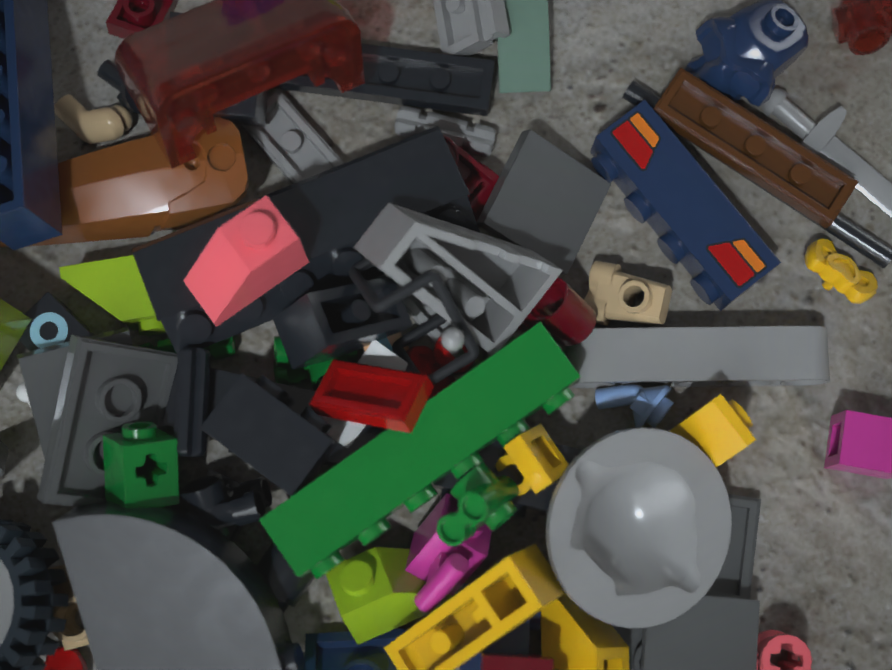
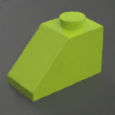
M133 255L59 267L60 278L130 329L138 330L139 335L149 336L166 333L162 322L156 318Z
M374 547L345 560L326 574L340 616L357 645L429 614L421 611L414 601L416 594L426 582L405 571L410 549ZM447 594L442 599V601L435 607L434 610L443 605L453 596Z

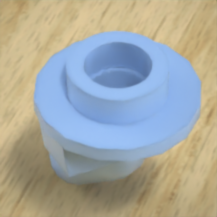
M625 384L597 388L595 390V401L598 409L631 405L635 428L644 427L646 423L656 428L674 404V402L667 398L672 389L668 385L643 388L636 384Z

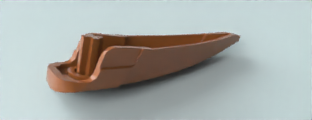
M214 117L154 130L147 137L117 144L58 163L63 235L30 246L149 237L152 232L183 229L210 218L224 209L236 206L246 196L249 186L240 131L232 121L221 117ZM0 241V247H8Z

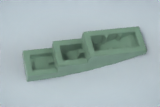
M504 0L510 36L496 38L498 92L551 91L548 0Z

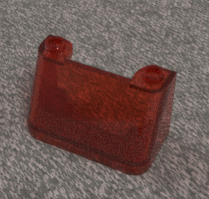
M213 0L149 28L128 35L115 52V63L121 80L172 169L197 158L192 143L202 129L205 130L207 135L217 131L213 114L305 73H307L315 87L325 83L324 77H329L334 81L341 93L365 83L360 29L349 11L336 0Z

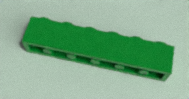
M539 322L428 400L412 433L391 429L385 430L264 515L259 521L297 577H305L312 572L316 580H318L345 561L340 551L355 540L359 539L362 545L366 546L388 531L392 526L386 518L400 508L406 506L409 512L412 513L438 495L433 485L445 476L452 473L456 480H459L477 465L483 463L484 459L479 452L498 440L503 447L520 434L528 431L530 427L525 421L528 417L541 408L550 415L573 399L576 395L570 388L577 383L581 376L543 324Z

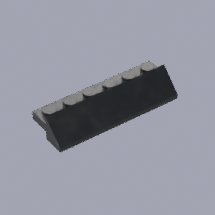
M435 126L267 194L268 198L299 237L309 263L217 327L183 280L216 230L264 196L133 248L132 253L156 318L162 322L178 355L181 349L188 347L205 348L269 322L307 293L354 284L349 276V270L353 265L366 258L354 246L388 203L479 233L480 230L467 196L470 195L440 128ZM374 265L361 274L368 281L386 273Z

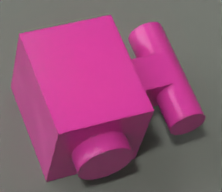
M446 493L414 532L405 571L426 582L416 594L414 601L421 611L427 613L432 612L447 594L453 596L486 559L492 531L486 524L477 529L472 537L458 546H449L441 541L437 534L439 519L450 512H458L459 502L448 493Z

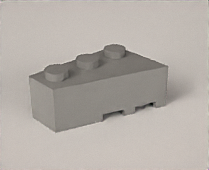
M392 203L386 205L354 246L357 251L401 286L406 285L428 271L437 272L443 279L476 343L491 355L502 349L563 271L533 250ZM432 283L413 293L414 296L454 326Z

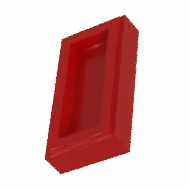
M333 359L309 405L320 416L412 433L434 385L428 375Z

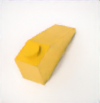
M533 544L506 557L385 646L384 649L397 670H456L563 596L565 591L536 544Z

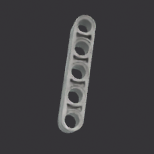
M822 326L594 328L587 339L574 346H566V357L581 376L572 388H604L625 384H636L643 388L668 385L669 387L809 386L830 382L827 328Z

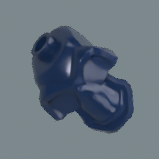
M760 0L739 10L730 17L711 18L696 30V37L702 46L703 54L691 59L684 70L737 104L743 96L750 104L760 107L770 99L775 87V78L785 71L808 47L809 37L806 24L788 3L781 0Z

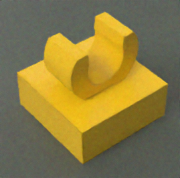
M542 424L520 434L503 446L508 454L502 456L495 465L498 472L512 464L517 466L524 477L522 483L517 485L519 489L518 496L527 493L531 489L537 494L561 478L569 466Z

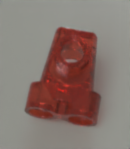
M843 0L840 6L832 8V28L837 43L847 42L850 51L856 55H869L882 49L888 43L890 36L892 37V0Z

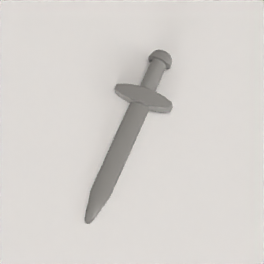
M774 88L770 99L761 105L764 114L768 117L772 113L802 139L801 145L859 181L855 188L892 218V183L835 136L846 116V109L840 106L816 124L785 98L788 92Z

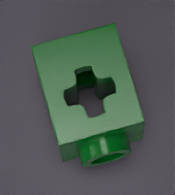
M151 422L128 423L122 426V432L103 435L105 499L107 501L119 504L125 509L165 507L179 504L177 438L157 429V425Z

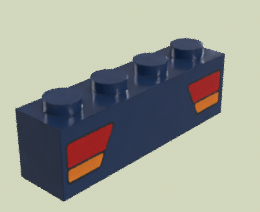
M643 100L595 137L590 151L593 156L591 162L594 169L608 183L614 181L626 196L624 203L628 211L638 222L643 224L647 221L659 236L657 243L663 254L672 263L677 264L680 262L693 277L690 280L692 288L706 304L711 305L714 303L722 311L781 263L646 100Z

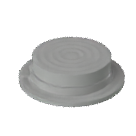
M638 427L613 432L586 447L566 468L554 490L549 505L546 525L547 549L552 569L558 582L570 599L582 610L605 623L625 628H645L666 623L692 608L707 593L718 577L725 562L731 539L732 518L730 501L723 479L713 462L699 447L675 433L655 428Z

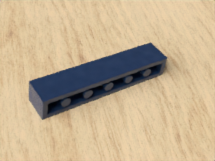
M0 0V241L11 249L17 250L63 235L47 0Z

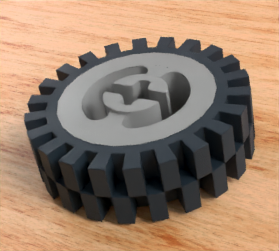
M0 519V670H43L47 664L40 656L54 655L59 646V643L48 637V633L64 632L67 619L53 617L54 606H68V594H54L53 586L67 581L64 569H48L49 566L60 558L54 548H42L47 539L40 532H30L31 526L6 519Z

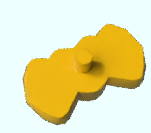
M819 239L807 247L804 258L806 266L825 280L822 283L824 289L830 291L834 287L854 304H862L876 294L878 283L875 276L871 272L859 270L856 263L850 257L837 253L832 241L829 239Z

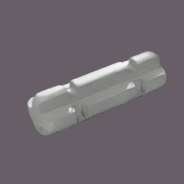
M409 106L400 107L394 126L397 135L408 138L438 126L442 134L450 138L460 148H469L470 154L482 157L490 156L496 138V130L493 127L476 123L474 128L468 126L469 121L433 112H428L426 116L420 114L421 109Z

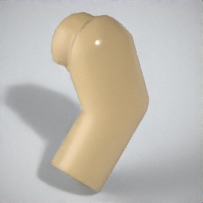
M71 94L63 96L54 105L55 115L82 141L89 144L119 139L132 126L130 112L121 105L88 111Z

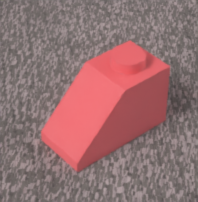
M265 195L216 230L183 281L217 327L308 264L309 260L299 237L268 196Z

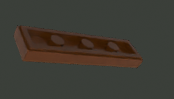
M683 68L679 69L653 108L669 128L824 228H828L833 224L859 182Z

